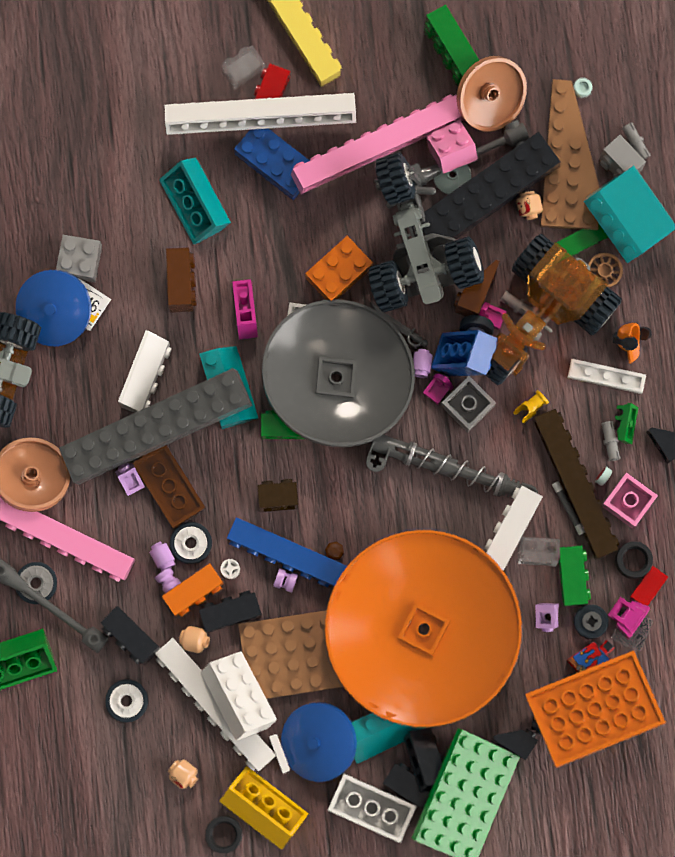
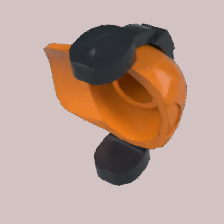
M629 323L621 326L612 335L613 343L618 344L619 348L627 352L628 363L631 364L639 356V340H648L652 336V331L648 327H639L637 323Z

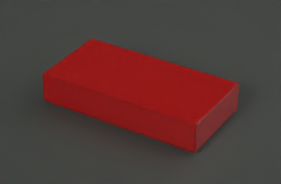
M652 566L630 598L648 606L668 579V576Z

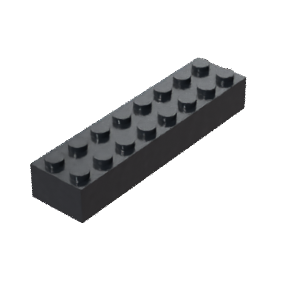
M537 132L424 212L425 222L421 224L429 222L430 226L422 228L423 235L435 233L458 239L559 168L561 161L542 135Z

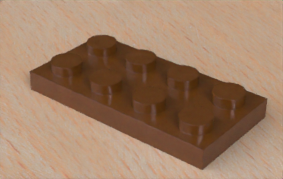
M167 445L144 455L132 463L173 529L206 509Z

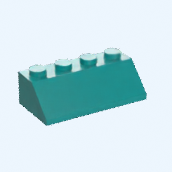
M197 158L181 160L159 179L193 245L219 233L231 223Z
M237 346L216 348L199 353L207 380L232 368L237 370L253 405L221 420L222 430L259 419Z
M371 713L352 722L357 739L354 759L358 764L404 742L403 738L409 731L426 727L401 725Z

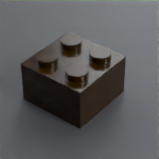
M283 479L281 483L274 484L273 481H262L261 485H257L260 512L299 509L297 484L292 482V479Z

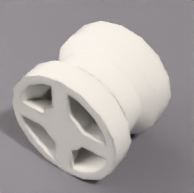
M227 559L221 565V573L227 579H235L239 576L240 566L237 561Z

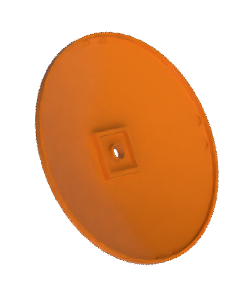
M415 530L394 534L370 545L350 562L336 582L330 596L325 619V636L329 658L334 671L343 686L357 702L377 716L394 723L413 727H433L453 723L470 716L488 704L498 694L511 675L517 661L522 637V621L514 589L504 571L490 555L475 544L456 535L433 530ZM421 624L429 626L428 634L422 635L419 633L418 628Z

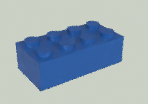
M250 129L234 148L235 155L294 201L300 192L291 176V172L296 164L300 162L306 163L310 160L270 129Z
M479 330L442 333L431 369L447 376L486 375L491 367L490 361L496 351L498 338Z

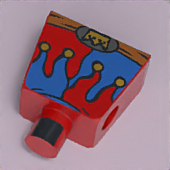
M608 640L600 647L592 642L566 661L579 673L611 660L607 655L614 649V646Z

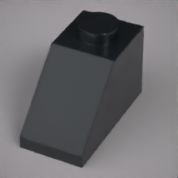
M650 428L646 433L667 464L675 459V432Z
M529 729L525 731H512L492 737V740L520 756L523 760L528 758L538 742V739L535 738L536 734Z

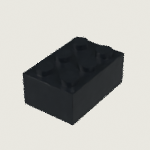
M118 606L100 622L103 625L101 629L109 637L112 638L114 636L117 639L115 643L123 651L128 649L132 653L129 657L138 665L141 663L146 665L156 655L155 653L161 649Z

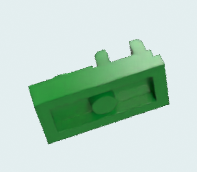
M632 403L618 405L617 409L623 411L621 416H615L616 420L621 421L617 430L618 440L625 444H632L638 407Z

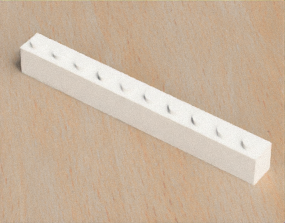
M354 93L165 105L167 135L356 123Z

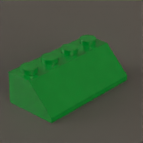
M44 629L0 642V690L57 671Z

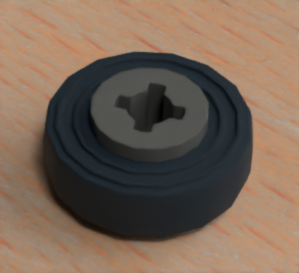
M585 605L574 616L575 630L586 639L599 638L608 628L609 619L607 613L597 605Z

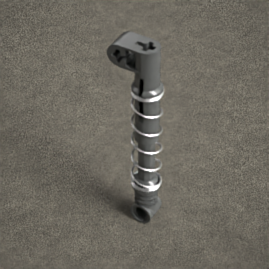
M382 435L373 440L366 461L367 467L371 471L379 472L384 469L389 456L402 461L406 466L412 464L415 465L416 469L421 467L432 471L434 475L438 473L447 476L451 481L457 476L465 478L468 487L474 482L483 484L485 493L492 488L493 495L498 497L507 494L509 498L513 495L516 487L520 489L521 486L529 488L538 494L535 486L524 482L520 484V481L517 480L515 482V479L511 481V478L502 472L494 477L486 474L485 466L480 471L469 468L468 460L459 465L457 464L458 460L452 458L451 454L445 456L436 453L434 449L428 450L419 447L415 442L407 443L387 435ZM397 447L409 451L410 453L409 455L395 451V448ZM372 451L386 455L385 459L379 458V461L382 462L381 466L373 467L371 459L375 460L376 456L371 455ZM418 455H421V456H424L425 458L422 460V459L417 458V456H418Z

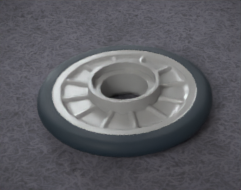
M31 562L23 566L18 572L30 588H32V579L40 578L41 586L37 589H32L45 599L49 600L54 595L57 589V577L53 569L47 564ZM16 590L19 597L25 602L39 604L24 592Z

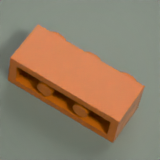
M208 564L164 594L162 598L175 616L180 615L182 617L190 612L189 608L192 605L196 604L198 606L206 601L205 597L210 593L214 595L222 590L221 586L224 583L212 565Z

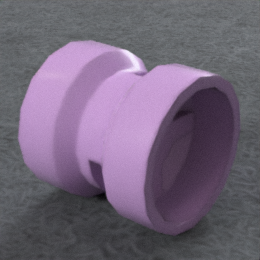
M170 567L155 577L158 583H162V590L165 594L181 583L178 578L173 576L174 572Z
M279 569L273 587H282L292 593L298 575L294 573L289 574L285 570Z

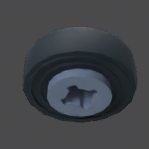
M470 315L464 317L460 322V331L479 330L491 336L493 335L494 325L486 317Z

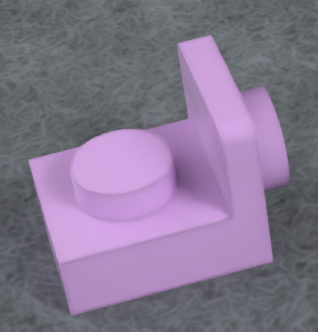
M132 463L119 466L118 470L115 471L128 496L145 487Z

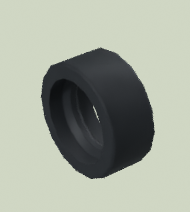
M632 541L624 544L619 548L615 556L617 570L627 578L636 579L644 576L653 565L651 550L641 542ZM638 549L644 554L645 565L641 570L630 571L624 566L623 556L626 551Z
M219 816L208 824L205 831V840L213 851L227 854L234 851L240 845L242 828L234 818ZM227 823L234 828L235 839L231 845L219 846L214 842L212 832L218 824Z

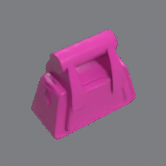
M620 597L607 616L615 620L619 631L627 639H630L649 612L650 607L635 601L629 603ZM624 606L626 608V611L620 617L617 614Z

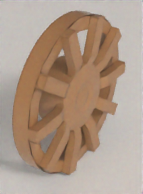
M600 253L589 261L588 265L590 267L592 263L598 267L597 269L590 268V271L597 272L594 276H591L590 271L588 273L589 280L595 286L603 285L601 284L603 278L608 288L613 287L620 281L623 268L616 256L610 253ZM599 257H600L601 264H598V263L595 261V260H596L597 258H599ZM603 257H609L608 261L604 262ZM611 259H614L616 262L613 265L609 264ZM618 266L619 271H614L613 268ZM611 274H619L617 280ZM599 276L600 279L597 283L594 279ZM608 277L612 279L614 282L609 284Z

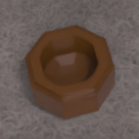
M337 541L329 543L325 548L326 556L333 560H340L344 554L343 545Z

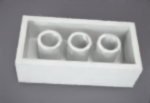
M242 652L210 662L201 671L236 741L268 729L277 720Z
M343 774L328 811L401 843L416 806Z

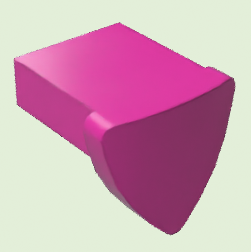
M485 302L479 315L491 320L494 328L499 330L507 311Z
M434 374L433 380L424 390L423 394L438 405L447 392L453 389V385L446 376Z

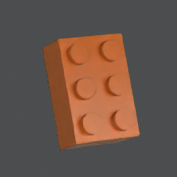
M346 236L305 273V278L325 300H338L369 272L373 262Z

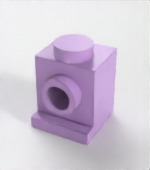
M559 603L536 604V628H542V632H553V628L558 627ZM546 614L551 615L550 621L546 619Z

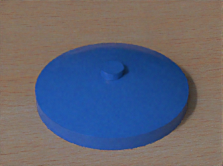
M46 270L36 273L25 281L18 292L16 315L32 320L41 327L37 343L46 346L68 344L80 337L90 322L92 305L89 293L83 283L68 272Z
M315 702L299 707L288 717L282 730L281 746L288 765L295 773L310 781L324 782L337 778L350 767L355 757L357 739L354 727L345 713L331 704Z

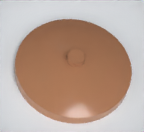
M501 56L486 57L474 63L463 75L457 90V107L463 120L481 131L499 130L511 123L521 111L526 99L527 84L522 70L517 64Z
M22 438L9 443L0 451V497L5 503L21 511L39 512L53 507L64 497L69 486L70 474L60 449L54 444L39 438Z

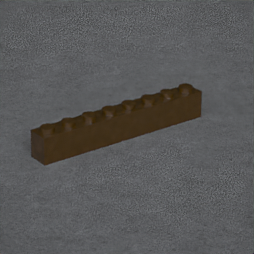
M555 408L534 417L533 422L564 492L579 518L581 527L585 531L583 534L594 559L597 560L617 551L619 541L616 535H612L609 529L611 528L609 519L603 516L602 510L604 509L599 499L596 500L594 493L596 491L592 482H588L586 478L588 472L584 464L581 465L578 460L580 454L577 448L573 447L570 442L572 436L569 430H565L562 424L564 419L561 412L557 413Z

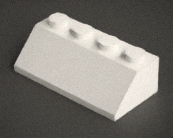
M145 331L118 400L121 408L136 413L150 406V395L156 392L158 383H156L157 377L162 376L165 368L163 365L164 359L169 358L172 350L169 341L150 331Z

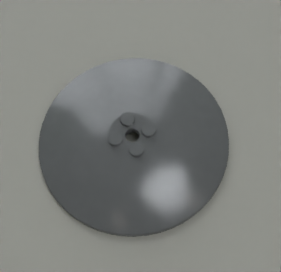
M333 299L332 301L322 300L307 304L295 310L281 321L270 336L264 351L262 381L265 394L272 409L279 419L293 432L317 444L330 447H353L381 437L400 420L413 394L415 370L410 349L402 334L390 320L366 305L348 300ZM331 375H340L341 381L334 382L331 379Z

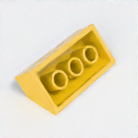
M248 766L244 768L219 801L281 850L309 814Z

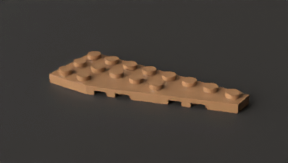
M553 79L547 144L561 161L559 168L547 175L544 180L541 227L598 230V221L583 202L588 195L599 189V184L573 84L570 80Z

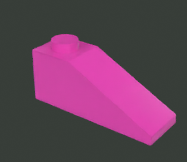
M251 279L233 281L239 340L258 337Z

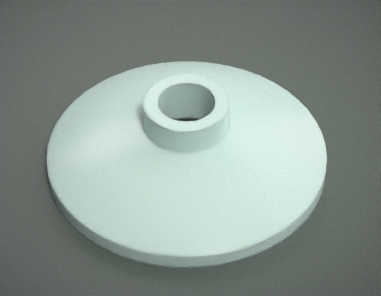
M466 164L443 174L442 172L434 178V182L440 191L450 194L471 179L470 168ZM455 172L456 176L450 177L449 173Z

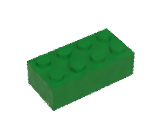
M445 4L426 15L424 32L428 39L431 38L433 40V47L436 53L442 55L445 68L451 70L453 74L452 79L458 86L466 71L479 59Z

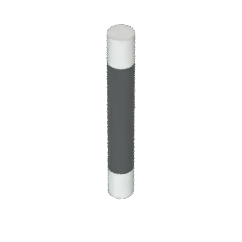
M559 481L553 483L552 486L579 535L585 533Z

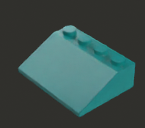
M634 165L588 195L583 201L626 263L647 251L675 230V223Z

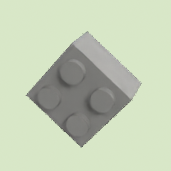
M621 135L603 149L599 158L601 166L605 170L609 169L614 174L613 178L633 165L640 173L646 163Z
M63 235L56 270L68 272L83 281L96 282L102 251L101 242Z
M470 376L441 403V407L467 433L496 405V402Z

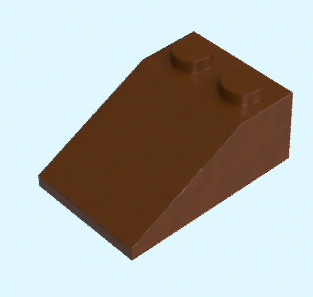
M495 260L484 270L483 283L463 289V292H458L453 305L456 307L455 313L465 317L479 315L500 261Z

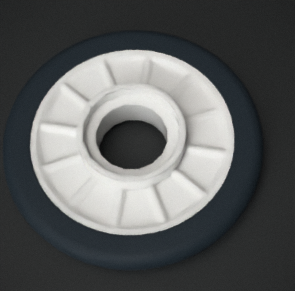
M187 522L179 525L173 531L170 538L172 554L177 560L185 564H196L203 561L209 555L212 548V538L209 531L203 525L196 522ZM188 538L196 540L194 548L186 547L185 542Z
M120 680L114 683L106 694V709L117 721L133 722L139 719L147 709V693L144 687L136 681ZM125 695H129L132 698V703L128 707L123 706L121 703V699Z

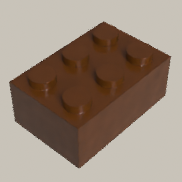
M189 247L167 248V285L170 312H194L193 306H197V297L195 291H193V287H196L195 272H192V269H195L194 253H190Z

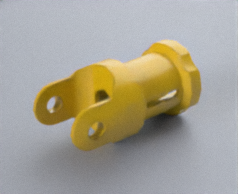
M537 390L531 399L524 401L515 409L514 415L522 410L529 412L522 419V423L527 422L537 414L536 411L549 403L540 391Z

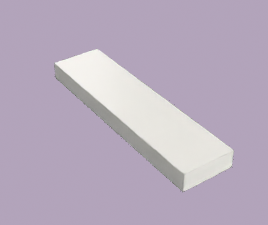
M571 359L567 378L642 394L646 375Z

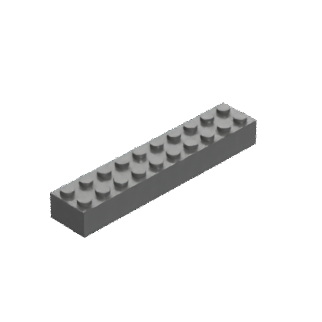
M232 368L59 447L73 483L80 485L253 405L238 371Z

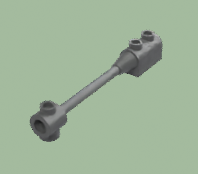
M516 120L505 125L506 130H504L503 137L476 148L477 156L504 144L510 147L519 146L529 139L524 124ZM418 163L410 166L420 175L422 184L418 187H423L442 173L438 164L423 169L420 168Z
M0 558V583L22 593L24 592L80 633L82 635V643L97 654L102 650L109 637L94 626L86 629L30 588L17 573V570Z

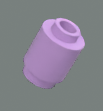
M418 349V352H414L415 377L428 378L433 358L429 350Z
M158 542L151 546L152 550L149 553L158 569L160 568L163 572L167 568L176 565L174 562L175 558L166 543Z

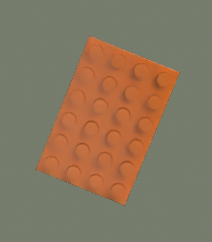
M634 650L525 694L555 768L666 723Z

